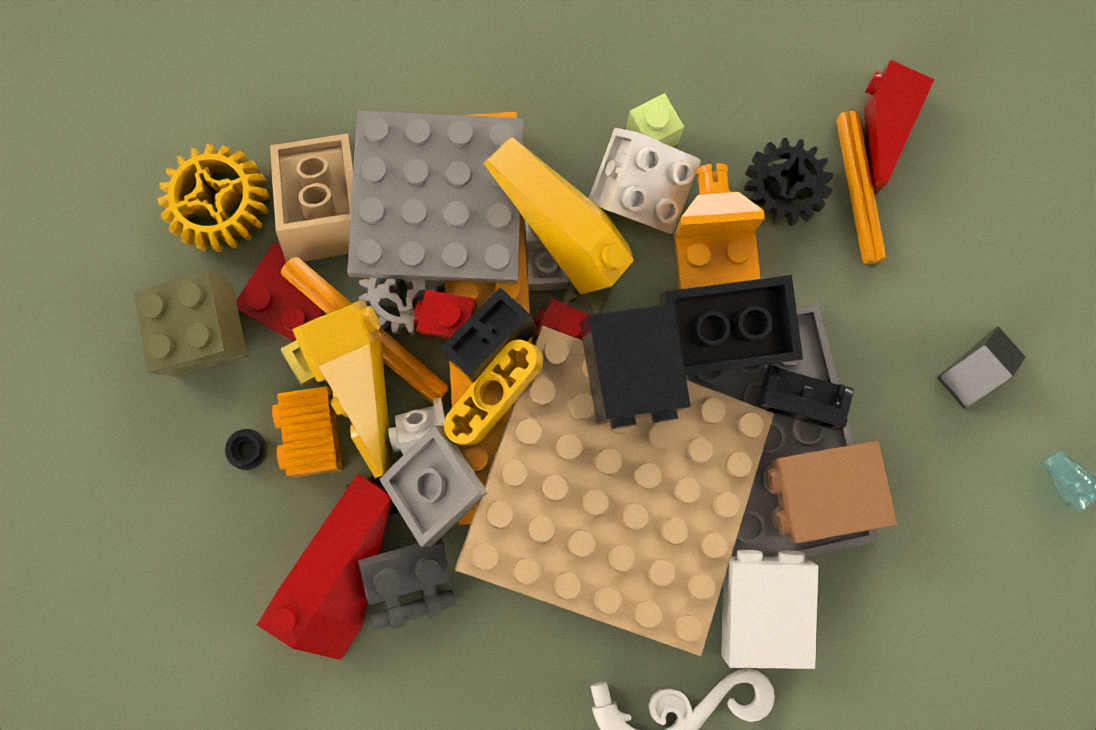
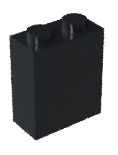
M673 304L591 314L580 322L597 424L610 422L611 429H621L636 426V418L647 416L652 417L653 423L678 419L677 412L691 407Z

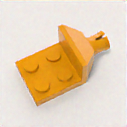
M717 163L716 171L713 172L712 164H706L696 169L699 195H697L682 215L673 234L679 290L760 279L755 232L765 219L764 210L741 193L729 190L727 175L729 172L728 165Z

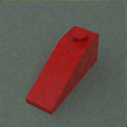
M893 60L889 61L882 72L874 71L864 91L870 95L864 107L866 153L874 195L889 182L935 80Z

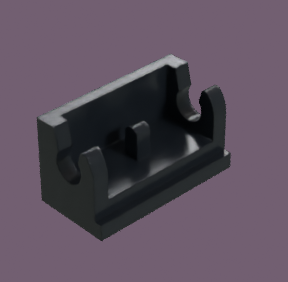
M500 287L439 349L473 384L507 343L513 340L528 341L538 329L531 314Z
M769 364L766 367L757 407L777 415L836 431L847 426L853 388L784 370Z

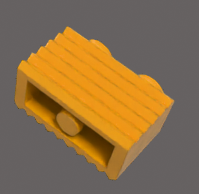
M325 386L277 393L278 404L272 406V416L275 428L281 429L283 445L277 446V460L280 469H286V475L293 478L343 471L336 412L331 405V400L334 399L332 389Z

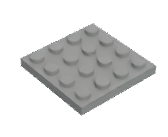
M357 111L347 270L349 277L517 283L520 212L483 162L505 141L512 137L522 144L523 118Z

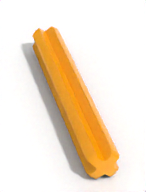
M857 111L843 112L836 118L861 258L864 264H876L886 258L860 116Z

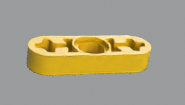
M513 340L503 347L447 414L444 421V431L452 442L473 446L485 438L540 373L543 367V356L538 347L525 340ZM516 353H528L525 359L529 365L526 369L515 368L518 363L514 358ZM503 370L511 373L509 376L516 379V382L513 384L508 378L499 375V372ZM498 381L504 390L503 397L499 403L489 405L484 399V390L489 383ZM475 403L479 409L488 412V415L485 417L484 415L476 414L478 409L473 408L472 404ZM474 416L469 423L473 429L471 434H460L463 428L459 422L461 418L471 419Z

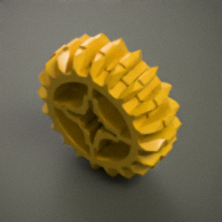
M206 144L204 154H201L196 148H191V158L187 161L182 156H177V163L180 165L177 170L166 168V174L171 177V180L169 182H159L160 189L167 193L157 198L158 204L165 208L161 213V217L166 223H171L168 227L169 231L175 236H181V241L187 246L195 243L197 249L206 252L211 245L214 251L222 253L224 243L227 242L232 249H237V237L242 236L247 241L251 240L252 236L248 229L251 226L258 229L262 228V223L256 216L268 214V208L261 203L270 199L269 192L262 188L267 182L263 174L257 173L259 167L251 160L247 161L246 155L239 150L233 154L229 146L222 145L217 152L213 145ZM226 172L234 174L239 178L232 181L229 178L218 181L212 177L211 173ZM196 183L195 189L189 194L191 188ZM211 187L217 192L215 195L217 209L211 204L214 202L212 197L214 194ZM241 202L239 208L232 216L233 207ZM197 215L200 218L212 216L218 224L201 226L192 223L190 218Z

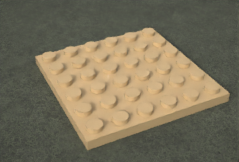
M542 326L539 329L534 345L542 353L543 367L537 377L512 406L484 485L487 494L482 496L478 502L455 571L701 656L774 413L686 380L691 407L677 412L678 419L653 423L651 416L636 418V426L621 429H611L610 422L597 424L583 341Z

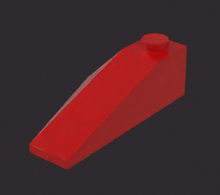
M360 473L354 477L278 588L258 621L257 626L292 649L338 660L344 657L365 623L368 609H366L367 600L358 560L379 555L393 502L385 489Z

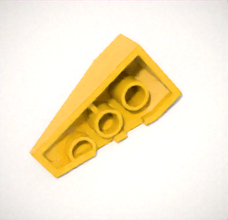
M513 137L505 141L483 162L580 294L613 286L634 261L628 242L608 214Z
M361 299L292 330L317 382L326 379L332 389L334 399L331 400V405L336 414H342L350 419L352 423L350 426L351 438L372 474L377 478L384 475L392 466L393 459L388 432L389 419L381 338L378 332L380 322L375 310L371 306H367L364 299Z

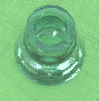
M1063 449L1042 463L1066 507L1071 505L1078 513L1096 502V477L1069 457Z

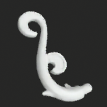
M744 668L727 675L693 710L688 698L680 690L672 688L659 689L650 698L648 707L650 716L661 725L666 724L665 717L668 712L676 714L677 719L675 723L665 730H699L734 685L750 683L755 691L754 700L750 704L741 705L734 698H729L727 705L732 713L740 719L755 722L765 718L772 710L775 700L774 688L769 679L761 672L751 668ZM606 681L590 686L595 702L592 711L600 730H637L626 723V721L631 720V716L620 712L616 701H611Z

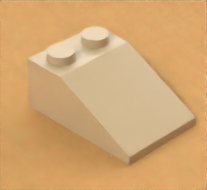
M348 133L270 145L275 227L286 262L294 257H299L302 261L348 254L354 168Z

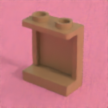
M879 440L771 460L772 469L767 470L768 484L771 493L778 496L780 510L776 511L775 514L776 523L780 535H786L788 543H800L897 525Z

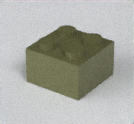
M208 270L133 293L148 373L176 377L247 357L231 278Z

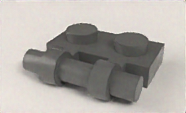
M441 538L431 547H421L419 543L358 560L368 604L373 605L383 601L385 603V610L370 614L374 631L391 626L392 630L405 626L404 621L424 615L432 618L441 615V610L456 606L452 590L436 594L435 585L451 581L445 547ZM421 591V599L400 605L399 596Z

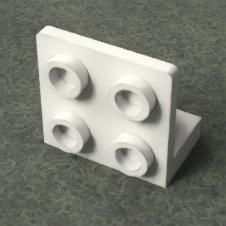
M614 128L589 199L602 209L673 234L701 160L639 132Z

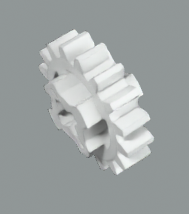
M382 278L359 280L361 288L368 291V293L359 296V300L364 299L366 305H371L375 310L377 316H379L380 328L384 330L391 324L392 333L396 336H399L402 327H406L411 336L415 335L414 311L417 302L424 299L426 289L439 292V290L445 288V281L403 279L410 289L407 291V306H405L402 299L398 296L400 286L402 285L401 279L387 278L384 284H380ZM380 306L395 307L400 312L401 317L387 313Z

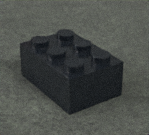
M792 275L665 291L659 295L660 305L673 304L685 375L803 359Z

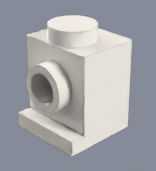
M441 397L433 399L434 406L395 416L396 427L388 429L394 453L401 451L402 455H404L434 425L444 426L446 412Z

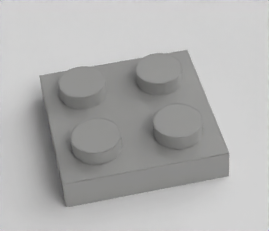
M434 425L379 479L421 547H431L481 500L482 496L487 494L485 487L456 443L446 436L444 426Z

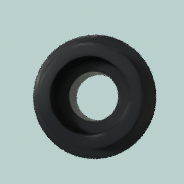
M251 429L236 431L229 437L225 446L227 460L232 466L241 470L257 468L264 462L268 452L265 438L259 432ZM250 442L254 447V452L251 456L245 458L241 453V449L245 443Z

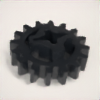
M787 137L781 140L778 148L770 141L766 144L764 153L759 151L755 153L752 158L754 165H749L745 172V175L752 179L746 182L744 191L754 192L750 201L756 205L760 203L763 207L762 210H764V216L769 212L774 214L773 224L776 225L783 217H787L789 225L794 226L799 219V215L805 222L809 221L814 216L813 210L820 212L826 205L823 199H827L833 189L825 185L834 177L833 173L823 172V168L829 162L828 159L822 158L817 160L814 156L818 148L814 146L809 151L804 150V140L799 139L794 147L790 146ZM786 159V162L780 165L772 163L777 160ZM791 171L789 178L791 179L790 185L793 187L786 194L788 186L786 185L787 179L785 177ZM809 198L804 203L791 205V202L795 199L804 200Z

